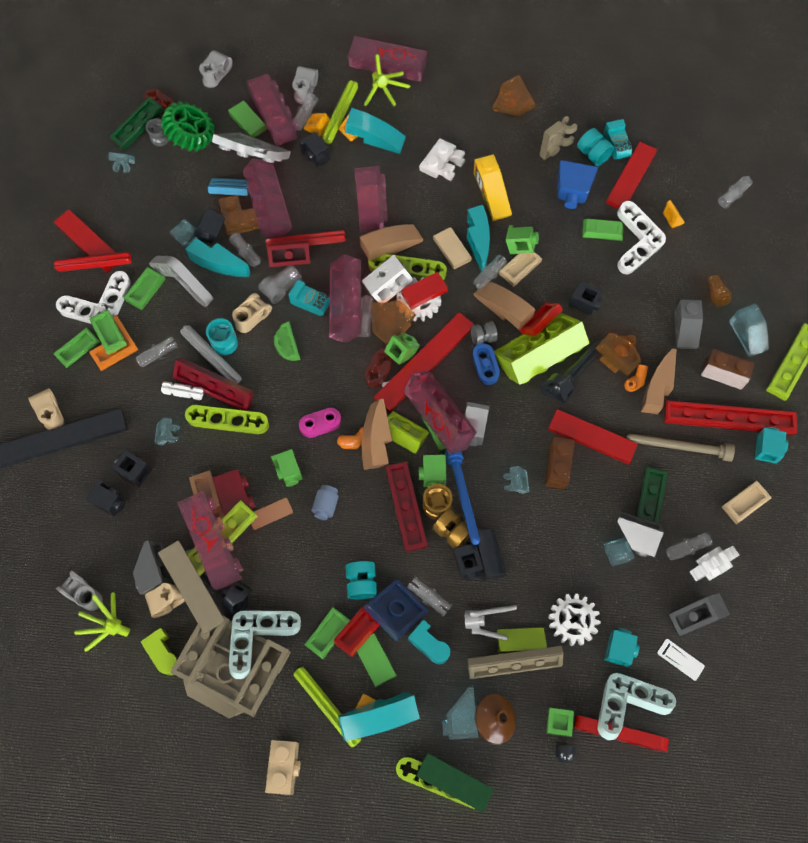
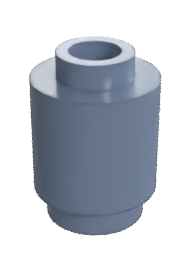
M322 485L317 490L311 510L316 518L327 520L333 517L339 498L336 488Z

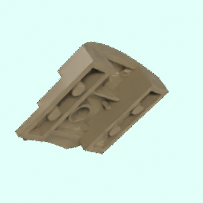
M224 617V623L206 634L202 632L197 624L173 666L171 673L183 679L187 696L227 718H232L244 712L254 717L291 652L269 639L266 640L258 635H253L251 671L244 679H236L232 677L229 670L232 622ZM239 640L235 643V646L238 649H244L249 643L246 640ZM238 656L237 670L240 671L243 667V657Z

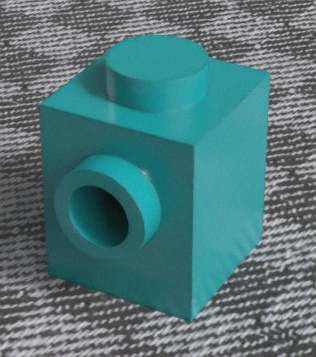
M775 427L763 428L757 435L755 459L777 464L784 457L788 449L786 432L779 431Z
M623 628L612 631L609 636L604 661L625 667L632 665L633 657L637 658L640 644H637L638 636L631 635L632 631Z

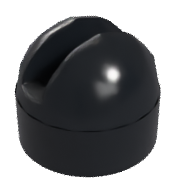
M556 744L557 759L562 763H570L575 757L576 747Z

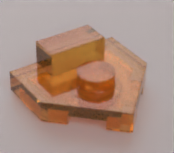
M519 75L501 84L499 95L493 105L494 111L520 116L536 107L534 100Z
M400 300L372 303V332L388 345L393 335L398 336L408 330L412 325L410 322L415 318L416 314Z
M608 333L595 348L603 355L599 360L614 373L620 369L628 376L641 362L640 354L637 353L635 346L637 343L635 335L618 336L616 333Z

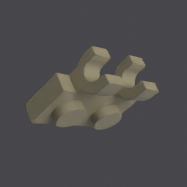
M565 116L562 122L558 121L544 131L539 155L544 160L550 156H555L560 150L559 146H569L574 142L573 136L564 138L565 134L574 133L578 126L575 123L567 126L569 117Z

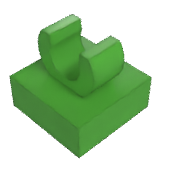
M548 708L546 733L572 737L574 711Z

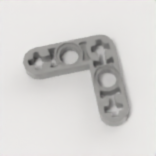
M155 256L149 263L154 271L164 276L175 277L194 299L204 307H207L213 300L212 295L175 257Z

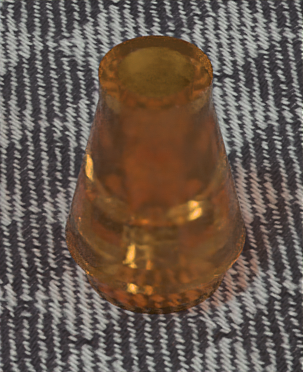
M719 275L710 277L708 283L712 303L717 307L729 304L732 300L731 291L723 283Z

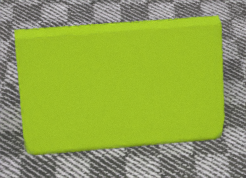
M392 411L387 417L392 441L413 453H417L427 438L429 431Z
M544 628L497 630V633L508 637L507 640L498 639L499 654L547 648Z

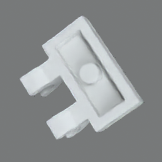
M439 139L419 165L420 171L434 178L442 175L451 181L455 176V173L452 172L455 166L448 162L451 161L461 167L465 162V159H463L465 152L459 149L456 150L455 145Z

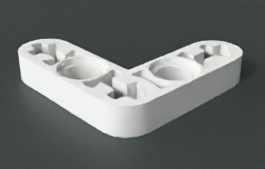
M625 201L618 209V217L640 241L621 257L617 266L621 273L631 274L664 245L666 237L635 203ZM629 209L631 212L626 214L624 211ZM637 222H643L646 225V229H639ZM657 238L659 241L654 243L652 240ZM637 248L645 249L646 256H640L637 253ZM631 258H633L634 261L632 262V264L626 267L624 265L625 262H628L629 260H631Z
M115 272L110 277L98 304L71 296H62L57 300L56 308L65 317L90 324L89 318L106 311V307L112 317L118 315L124 297L131 286V281L125 272ZM123 279L124 282H120L118 285L117 281H121ZM112 295L118 296V299H117L116 302H114V303H109V302H108V298H109L110 296H112ZM68 304L71 305V307H66L65 309L63 308V306H67ZM86 307L91 308L88 315L83 316L80 314L82 309Z

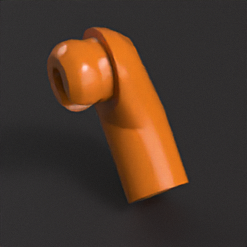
M637 365L636 375L625 381L624 387L627 391L634 392L644 386L648 366Z

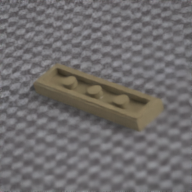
M178 540L158 552L202 632L206 634L224 623V617L180 541Z
M562 646L470 658L468 659L469 679L562 667L564 652Z

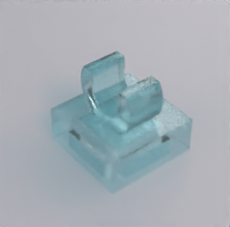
M109 152L108 160L114 161L113 171L119 172V166L123 165V172L129 173L130 167L127 163L134 164L135 156Z
M185 219L170 231L171 235L184 247H187L197 238L193 235L195 227Z
M163 417L157 423L154 444L164 445L167 441L171 443L178 441L179 437L172 436L171 431L177 432L180 426L171 425L172 419Z
M515 466L510 468V473L503 475L504 479H511V484L504 486V489L508 491L515 490L521 494L529 492L526 470Z
M626 537L604 544L611 566L632 561L635 558Z

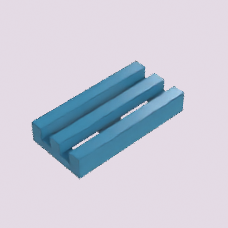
M212 178L209 183L210 185H208V193L247 196L251 188V180Z

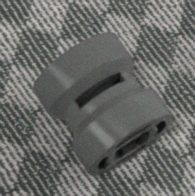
M157 118L147 123L146 130L152 144L164 146L169 142L168 136L163 135L164 131L161 128L162 120Z
M493 321L486 322L484 325H471V337L475 346L486 341L489 343L497 341V329Z

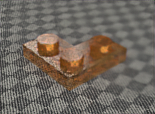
M238 195L219 198L228 236L267 227L263 211L260 208L254 207L242 210Z

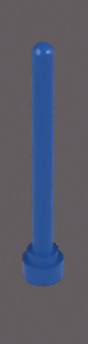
M450 448L444 453L446 463L453 469L471 543L478 545L480 537L461 468L463 460L462 451L460 448Z

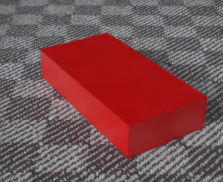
M436 272L402 289L401 294L410 309L413 310L448 292V287L439 273Z
M545 302L534 313L533 318L520 329L521 333L536 337L563 311L560 304Z
M363 606L334 638V644L353 657L380 625Z

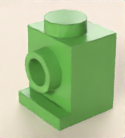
M509 225L506 242L510 254L534 253L535 245L539 242L538 232H534L532 226L514 228L513 225Z
M404 332L398 336L393 335L384 352L400 365L413 358L420 345L413 336ZM399 348L402 351V353L399 354L395 350Z
M292 449L271 456L279 480L284 479L287 487L294 486L299 483V480H302Z

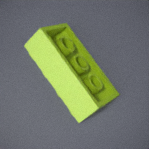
M560 313L536 337L522 334L495 350L494 354L497 362L509 379L520 385L527 383L535 375L547 371L552 365L564 361L567 356L581 351L584 346L589 344V340L582 321Z

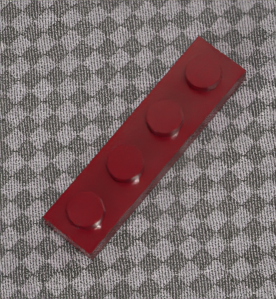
M179 357L175 360L172 378L193 388L200 387L204 393L240 410L248 411L250 409L254 391L184 358Z
M407 461L385 466L405 552L428 548Z

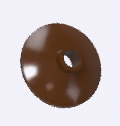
M489 694L479 701L475 711V722L480 735L487 742L502 744L512 737L516 727V716L512 705L505 697L499 694Z

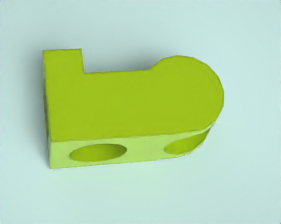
M160 628L143 639L141 644L161 673L168 676L174 675L171 673V670L178 657L169 650L165 641L170 639L164 629Z

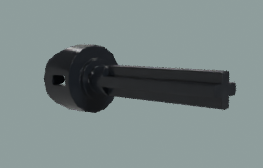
M600 339L595 340L563 375L553 373L541 385L543 395L555 398L564 404L574 393L573 381L605 348V344Z
M205 571L200 576L206 587L224 598L222 608L233 615L239 611L246 610L248 607V595L253 591L252 588L241 581H237L231 587L208 571Z

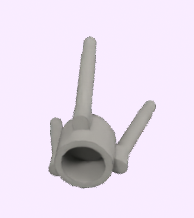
M503 606L485 610H465V628L472 629V634H481L507 640L508 637L506 635L480 629V626H485V615L516 610L517 606Z

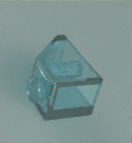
M753 304L737 310L729 322L748 356L750 357L768 350L766 320L758 306Z
M473 687L466 689L447 713L446 720H442L443 736L448 735V741L478 738Z

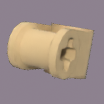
M257 293L250 295L245 302L233 311L232 316L237 331L241 333L251 331L253 327L270 314L272 306L264 303Z
M49 388L28 398L39 421L48 430L64 425V418L58 407V402Z
M163 583L145 594L152 618L166 615L172 609L185 602L176 584Z

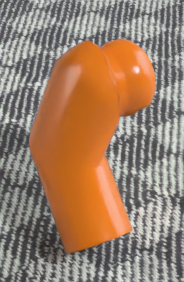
M363 427L359 429L355 436H339L337 439L338 445L343 449H358L362 444Z

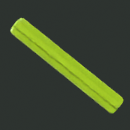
M350 80L322 135V140L327 144L332 143L358 89L356 81Z
M304 667L298 668L294 672V677L342 735L338 716L342 714ZM361 738L346 742L350 747H355L361 741Z

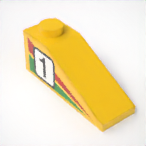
M494 154L475 159L474 176L492 220L495 221L512 216L501 171Z

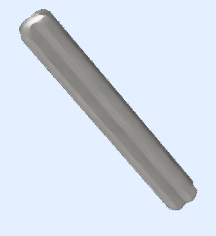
M190 325L183 326L180 333L224 378L239 384L242 380L241 376Z

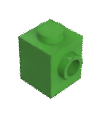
M423 455V467H419V480H423L424 487H429L433 484L446 486L445 455Z

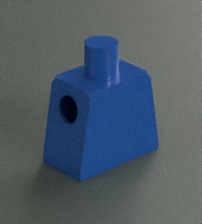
M560 161L557 174L558 198L566 200V208L575 209L577 202H586L598 167Z

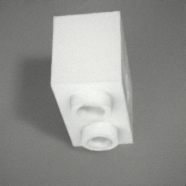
M393 255L364 278L362 282L382 306L414 279L396 256Z

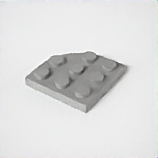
M240 132L214 134L212 140L213 143L219 145L220 149L226 151L235 150L237 151L236 154L242 157H248L249 155L261 157L262 160L274 163V160L281 162L283 159H289L291 152Z

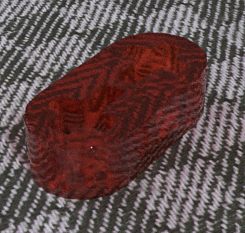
M149 89L144 93V100L150 96L164 109V112L172 103H175L171 98L156 89Z
M380 349L374 354L365 371V382L372 388H377L383 384L392 367L393 359L384 352L385 349ZM386 356L387 361H383L380 366V358L383 359ZM376 371H378L379 379L371 380L370 375L374 376Z

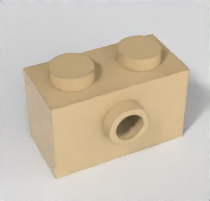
M271 740L265 793L294 795L295 777H299L301 764L300 761H297L299 743Z

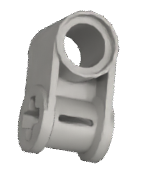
M215 50L209 54L199 67V71L203 75L202 81L204 86L213 88L219 84L222 78L231 70V57Z
M298 66L292 84L295 90L294 99L297 103L305 104L310 101L318 81L317 69Z
M71 570L69 572L70 576L56 589L88 611L97 610L99 607L93 599L88 603H85V599L88 595L95 594L103 602L102 595L90 586L86 580Z

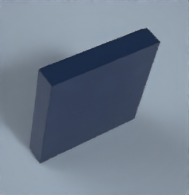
M397 578L364 606V609L395 641H398L429 612Z

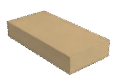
M451 227L434 235L433 240L454 270L471 261L472 257Z
M535 252L518 254L499 271V275L514 287L541 263L542 258Z
M755 481L724 504L722 509L735 524H738L772 497L758 481Z

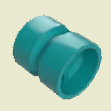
M596 128L587 131L577 144V148L584 155H588V159L595 166L603 164L615 149L607 139H603V135Z
M223 318L212 320L208 324L206 335L212 348L219 355L232 354L238 347V339L232 324Z
M359 561L345 565L346 579L350 580L347 584V598L358 600L375 597L377 595L376 582L373 581V578L376 577L375 563Z

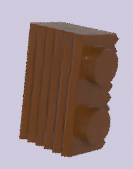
M713 349L705 360L701 376L742 390L750 380L754 362L750 363L749 360L746 361L741 359V357H733L732 354H725L724 351L720 352V350L716 351V349Z
M553 437L545 479L546 487L563 490L567 488L573 464L574 440Z

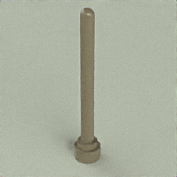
M628 434L626 439L638 444L717 455L723 461L732 462L735 453V445L728 443L718 447L637 434Z

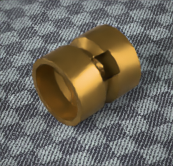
M433 484L425 490L423 510L429 518L438 520L452 507L453 499L450 489L442 484Z
M452 507L432 527L439 536L447 537L446 542L453 549L461 547L470 538L466 520L462 521L461 515ZM455 523L456 526L453 528V530L451 532L448 531V529Z

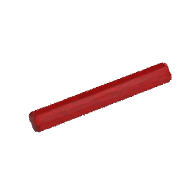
M344 230L267 238L266 246L268 244L308 241L309 246L345 242L346 238Z
M129 252L60 259L54 262V268L62 272L124 265L132 262V255Z

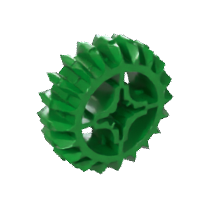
M179 101L177 104L172 103L162 116L161 128L164 131L163 135L168 136V141H173L174 146L179 145L181 150L187 148L189 152L192 149L197 152L199 149L203 150L210 144L214 135V124H212V118H208V113L202 112V107L198 109L195 107V104L191 106L188 102L183 104Z

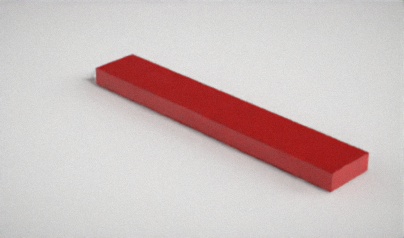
M459 312L374 396V400L384 399L386 411L390 413L471 332V325L474 324Z
M666 400L664 403V423L759 432L763 428L775 427L779 431L786 432V434L795 435L797 433L796 412Z

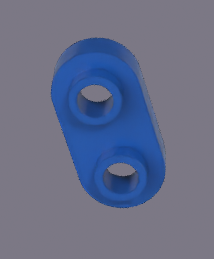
M478 344L473 349L472 354L478 378L483 384L492 385L498 381L500 375L493 348L488 344ZM483 354L486 358L482 359L479 356ZM490 373L492 377H486L485 374Z

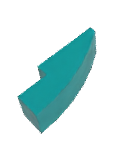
M351 108L346 122L345 133L364 138L363 143L398 154L401 153L406 138L405 135L386 122L363 111Z
M480 205L468 209L467 222L470 228L467 229V241L482 272L485 271L488 259L490 231L484 206Z
M195 238L185 249L191 261L208 270L236 277H249L251 275L247 263L218 243L210 248Z
M407 692L385 701L382 699L376 700L338 716L345 741L381 733L420 719L414 695Z

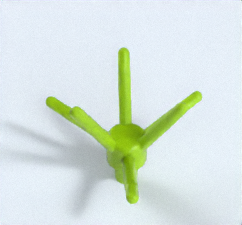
M376 54L377 72L372 74L373 88L364 106L368 105L378 87L384 90L392 105L395 106L396 102L386 85L392 84L405 88H410V85L389 80L388 78L402 76L404 73L396 72L386 75L382 73L379 55Z
M114 592L111 593V614L95 594L92 595V599L107 617L106 621L81 611L78 613L81 617L103 625V628L83 629L74 632L75 635L102 633L84 648L86 652L109 634L114 636L118 633L127 637L130 632V628L121 625V620L116 619V598Z

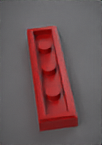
M639 142L610 193L606 204L619 209L622 203L630 201L657 152L656 148Z
M67 210L54 221L55 225L88 256L116 253L70 210ZM106 266L101 268L106 273H108L115 266Z
M558 409L548 428L553 433L574 440L581 445L628 465L638 443Z

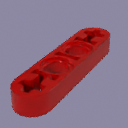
M575 716L574 729L601 736L598 732L599 720ZM607 723V725H608V727H609L608 729H609V730H613L612 727H611L612 724H611V723ZM623 727L618 737L614 739L657 751H668V738Z

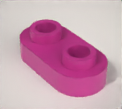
M327 408L305 415L299 421L300 432L305 437L312 438L334 431L341 425V415L334 408ZM330 415L334 416L332 420L326 419ZM312 422L313 426L307 427L306 424Z

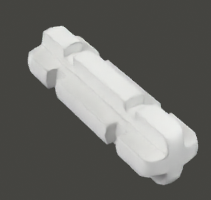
M167 381L163 382L161 387L162 393L168 395L173 393L174 396L193 397L196 400H202L204 395L203 389L200 387L192 388V386L178 383L173 385L172 382Z

